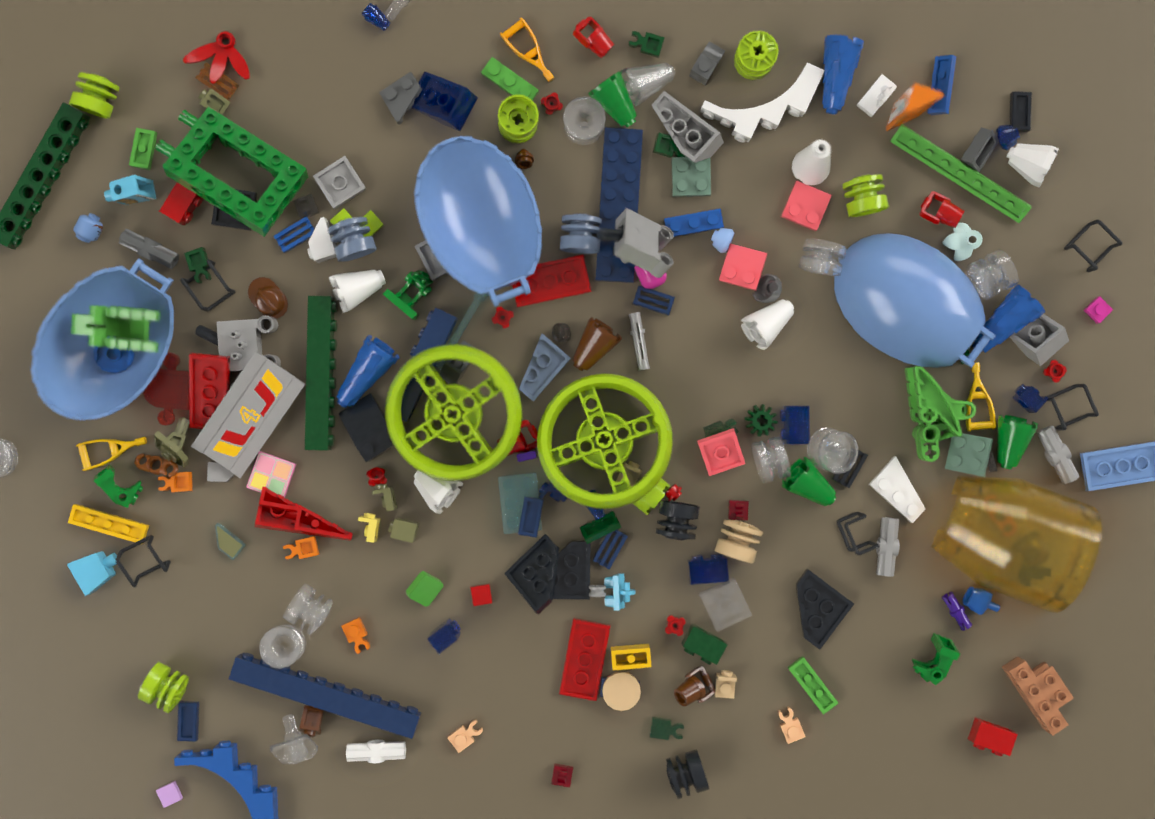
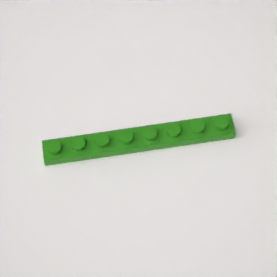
M903 124L900 125L890 140L896 146L1018 223L1022 221L1032 208L1031 205Z

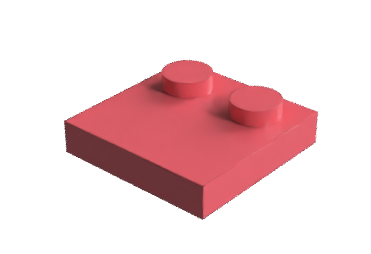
M796 181L781 217L817 231L832 195Z
M730 243L719 281L757 291L768 254Z
M734 428L697 440L709 476L745 464Z

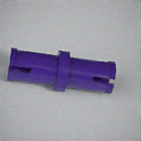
M949 592V595L948 593L944 594L942 599L949 608L951 617L955 618L962 631L965 630V627L969 629L972 623L964 612L965 608L959 604L953 592Z

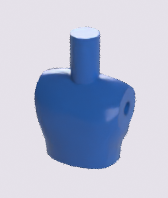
M969 587L963 597V604L979 615L984 614L987 608L996 612L1000 610V605L991 602L993 593L986 589Z

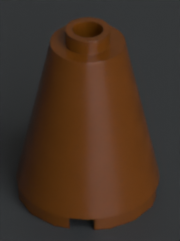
M591 316L572 359L575 362L573 365L580 371H588L620 343L622 337L618 333L616 336L612 334L613 329L597 318L594 320Z

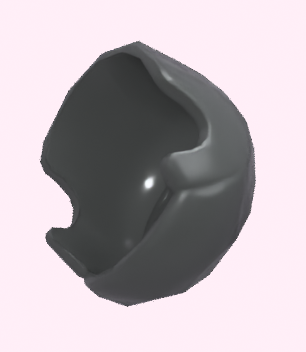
M765 274L761 276L757 291L753 292L752 295L756 301L762 303L775 302L781 295L782 283L777 276Z

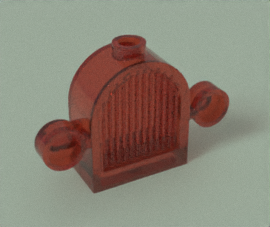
M171 352L167 353L163 361L164 366L168 369H159L151 383L142 392L148 403L158 408H164L157 416L158 422L164 426L174 423L175 415L173 409L189 410V371L176 370L180 364V357L176 353Z

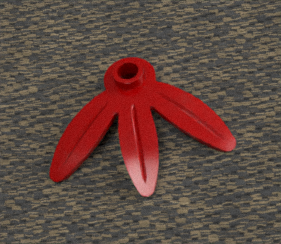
M227 31L219 33L216 37V42L200 46L183 58L184 63L192 64L204 61L215 55L210 69V83L215 84L222 77L228 57L235 71L243 79L247 80L250 78L246 61L234 48L236 44L235 37ZM225 39H229V43L227 45L223 44V41Z

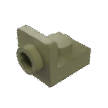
M208 88V90L203 89L198 96V99H200L198 104L206 109L210 107L221 115L231 103L212 88Z
M387 484L376 486V490L372 491V495L384 494L381 500L387 512L398 509L393 486L388 487Z

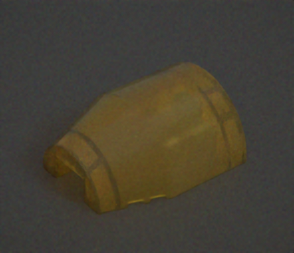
M958 476L951 493L958 496L945 532L937 530L932 548L979 586L1051 613H1058L1069 607L1087 583L1098 556L1102 535V523L1098 510L1092 505L1019 478Z

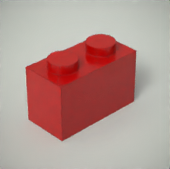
M176 182L159 212L185 226L186 223L192 220L193 212L196 207L201 205L203 198Z
M975 717L968 739L974 743V747L985 750V748L991 749L993 754L1002 757L1003 754L1011 756L1018 734L1011 729Z

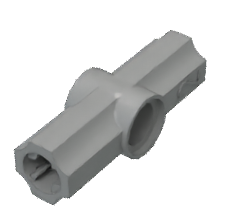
M1051 425L1039 430L1037 435L1046 450L1044 453L1049 464L1055 468L1062 484L1077 480L1080 476L1070 459L1072 457L1071 452L1062 443L1054 426Z
M881 517L880 537H878L876 542L879 544V547L876 549L878 554L877 575L894 576L895 560L900 547L898 540L899 519Z

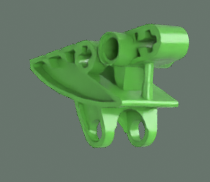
M90 305L89 314H72L71 334L88 335L89 346L158 352V342L149 341V320L159 321L160 311L113 305L111 307Z
M921 366L905 368L906 381L909 382L906 384L907 393L910 395L908 396L909 407L911 408L909 409L910 417L914 422L918 423V426L912 431L913 438L916 441L917 455L922 461L933 462L939 457L938 442L953 436L961 437L962 432L959 420L972 418L976 413V407L972 402L953 400ZM966 404L972 409L968 416H965L967 413ZM931 450V454L925 455V452Z

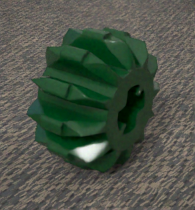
M761 404L760 410L757 405H754V412L751 410L747 411L751 418H744V420L750 421L745 427H753L750 433L754 434L757 431L758 437H761L762 431L765 436H768V429L771 431L775 430L771 424L778 423V421L772 420L777 414H769L772 408L768 407L765 410L764 404ZM760 415H762V419H765V423H761L762 426L757 422V418H760Z

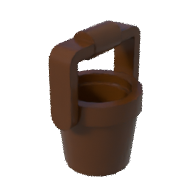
M702 666L696 667L687 673L685 681L674 690L675 699L684 707L695 701L702 703L715 693L713 682ZM698 671L700 672L701 678L703 679L706 687L709 690L707 694L702 682L697 677L693 676Z

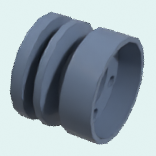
M588 214L562 216V223L569 225L561 226V230L568 232L569 235L561 236V251L580 254L600 253V240L593 237L592 234H597L598 230L601 229L595 227L601 225V218Z
M366 217L345 219L327 229L329 235H334L331 237L332 243L341 242L340 245L334 248L338 262L358 259L377 250L373 237L363 236L370 231V227L365 226L368 224Z

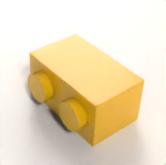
M649 644L611 647L613 670L651 667Z

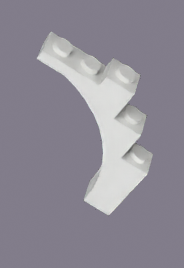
M806 63L797 81L781 96L764 105L748 109H724L704 101L700 112L707 119L713 120L714 118L721 121L720 124L725 127H734L731 135L735 136L734 138L742 143H745V141L749 142L758 122L761 123L762 127L772 130L776 129L785 110H788V113L792 116L802 117L825 70Z

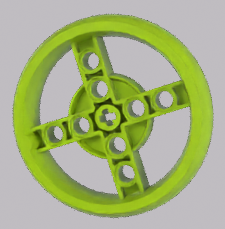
M449 344L424 350L404 364L396 374L388 391L385 419L389 436L395 448L411 466L433 478L460 481L475 478L489 472L508 456L519 436L522 422V405L515 382L508 371L496 359L473 347ZM448 359L462 360L482 368L490 377L470 390L463 385L446 384L432 363ZM415 376L429 396L425 405L426 421L407 434L402 421L401 406L405 389ZM427 376H432L435 379V385L431 386L427 383ZM487 386L490 389V395H483L481 387ZM502 391L507 408V423L499 443L492 449L478 430L483 418L482 404ZM439 392H443L446 394V401L443 402L439 400ZM465 398H472L474 400V406H467L465 403ZM451 410H456L458 412L456 416H451L449 414ZM435 419L440 420L442 428H436L433 421ZM462 424L467 425L470 432L463 433L460 426ZM419 430L426 433V439H421L418 436ZM436 436L450 442L461 441L475 462L463 465L444 464L427 457L418 448ZM472 441H479L481 448H473Z
M616 374L589 375L566 385L547 405L540 420L537 434L539 460L553 486L564 496L576 503L600 509L622 507L639 500L649 493L658 484L667 470L673 447L670 420L658 398L637 381ZM613 389L625 392L639 400L648 409L650 414L626 422L617 414L603 412L596 390ZM579 396L587 419L580 425L576 434V441L552 449V432L559 414L573 399ZM590 400L597 402V406L594 409L586 407ZM596 418H601L604 421L601 427L593 426V421ZM644 423L647 429L644 432H638L636 430L637 424ZM620 430L628 431L629 434L625 439L617 436ZM657 433V453L651 468L639 482L630 486L622 463L630 456L635 440ZM601 437L610 438L607 445L599 443L602 440ZM584 443H590L592 448L588 452H583L581 446ZM567 449L573 451V456L569 459L563 457V452ZM609 454H614L617 459L615 463L609 464L606 462V457ZM583 459L591 467L606 470L614 493L599 494L581 489L570 482L559 468ZM614 473H622V481H613L612 477Z

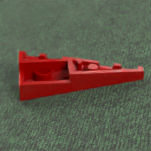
M262 486L255 520L256 528L352 540V532L338 527L335 523L323 519L320 515Z

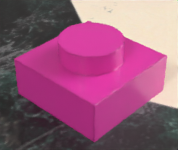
M1098 296L1084 311L1098 324L1113 309Z

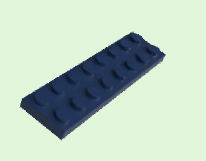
M605 127L599 218L602 219V223L599 225L601 229L615 230L616 219L626 208L638 213L643 130ZM600 240V253H597L595 281L634 283L635 265L630 262L623 263L620 257L614 255L615 241Z

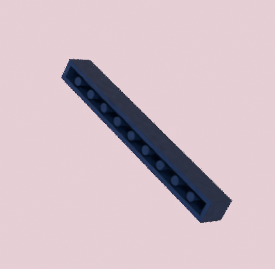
M250 653L239 654L235 658L229 680L413 739L422 713L415 707H403L397 701L389 700L388 702L382 700V697L379 695L363 694V691L353 688L351 690L345 688V685L342 683L334 682L333 684L320 676L314 678L308 676L309 673L298 670L296 672L290 670V667L280 664L277 666L272 664L271 660H259Z

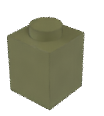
M395 518L389 525L388 532L391 533L390 538L410 543L415 542L419 522Z

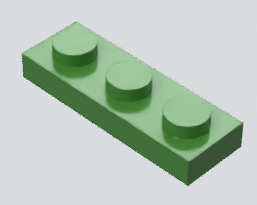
M493 57L481 72L484 77L511 96L524 95L533 101L539 93L536 87Z
M803 656L787 667L823 715L838 704V701Z

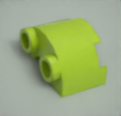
M661 478L649 493L632 504L648 515L664 497L670 485Z

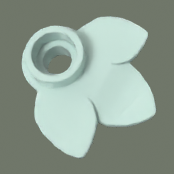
M958 223L956 228H953L954 233L948 235L943 241V245L955 250L954 260L963 261L972 255L973 249H977L982 244L983 238L980 232L971 230L967 224ZM969 237H976V242L970 243Z

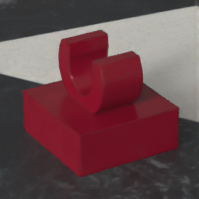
M729 500L728 519L748 520L749 501Z
M554 763L551 785L570 788L573 767Z

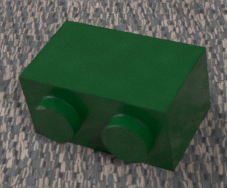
M693 623L681 643L685 652L692 656L694 654L701 656V660L709 665L711 663L718 664L728 645L726 641Z

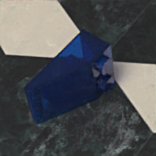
M424 71L419 81L422 91L415 98L411 108L445 126L461 131L478 97L467 87Z

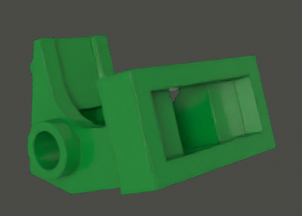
M420 270L411 271L404 280L407 283L398 293L394 294L389 289L383 293L387 299L414 321L419 314L412 308L422 296L426 297L432 291L430 286L433 283L430 276ZM412 285L420 290L413 299L406 294Z
M110 464L94 476L93 481L96 485L100 486L115 504L128 508L129 504L134 505L139 496L136 492H141L143 489L140 486L142 484L141 480L129 488L119 487L114 481L115 469ZM125 494L126 497L121 498L119 495Z
M933 633L931 641L936 648V655L933 660L921 662L912 658V662L914 664V671L917 674L920 673V676L926 682L931 681L936 686L946 678L953 660H958L960 652L951 639Z

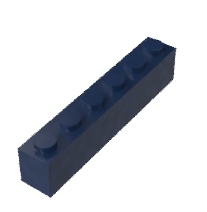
M436 307L434 311L431 310L426 319L429 322L426 328L423 327L418 335L420 341L418 345L413 346L410 355L414 357L429 348L446 345L458 318ZM415 376L408 383L402 399L401 414L402 420L405 422H409L424 391Z

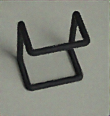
M1097 219L1089 222L1064 249L1074 248L1090 264L1086 271L1092 272L1098 270L1097 264L1113 248L1121 246L1123 243L1101 220ZM1098 223L1117 243L1110 245L1093 262L1073 243L1090 226Z
M208 259L206 262L209 267L205 269L208 271L211 268L221 284L229 292L208 308L204 307L187 284L195 280L194 276L190 279H180L196 304L204 311L212 310L235 293V290L228 287L214 267L216 263Z
M1075 384L1043 398L1044 401L1052 402L1061 425L1057 426L1056 430H1066L1068 425L1087 417H1097L1099 415L1086 384ZM1075 388H1084L1094 413L1084 414L1065 423L1054 397Z
M854 512L838 519L837 525L848 551H855V554L859 556L877 549L879 544L867 541L856 546L848 525L865 519L867 515L861 512ZM858 515L859 517L854 518V519H852V520H850V521H847V522H845V524H844V528H845V530H846V532H847V535H848V537H849V539H850V542H851V544H852V548H851V546H850V544H849V542H848V539H847V537H846V534H845V532H844V530H843V527H842V525H841V522H843V521H845V520H848V519H850V518L855 517V516ZM869 544L872 545L869 548H866L862 551H858V549L864 546H867Z
M149 535L121 549L116 557V564L134 588L137 587L141 577L159 568H162L164 572H167L169 569L170 560L162 562L151 546L154 538L153 535ZM148 541L147 547L159 565L136 576L135 581H133L121 564L120 558L122 553Z

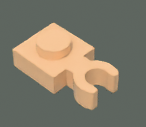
M788 706V715L783 716L779 710L778 716L784 721V723L780 724L786 742L790 744L806 736L799 719H792L793 711Z
M476 719L471 721L469 728L466 729L462 725L447 737L458 753L475 741L472 737L473 735L478 736L483 732V728L479 730L473 729V726L477 723Z

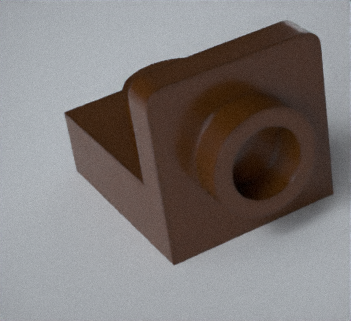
M304 705L299 729L304 732L305 736L315 737V734L321 735L320 727L324 710Z

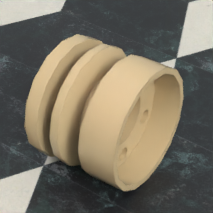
M724 519L723 524L731 527V529L721 528V532L728 535V538H718L715 551L741 561L754 563L757 551L750 547V543L760 544V540L752 537L753 534L762 536L763 531L757 529L754 525L739 520Z

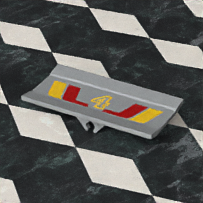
M255 351L191 447L210 457L241 479L305 386V383Z

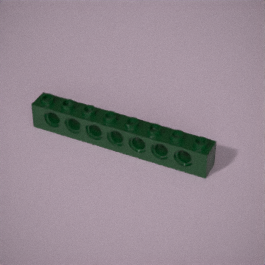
M65 102L61 104L0 211V244L7 248L15 250L21 245L23 235L32 226L35 214L41 210L43 200L50 194L51 186L60 177L63 165L69 161L71 151L80 141L79 137L89 126L90 117ZM72 124V128L67 131V126ZM62 140V145L57 148V143ZM53 157L52 163L48 165V159ZM43 173V179L39 181L38 177ZM33 190L34 194L29 198V192ZM21 207H24V212L20 215L19 210ZM14 223V229L10 231V226Z

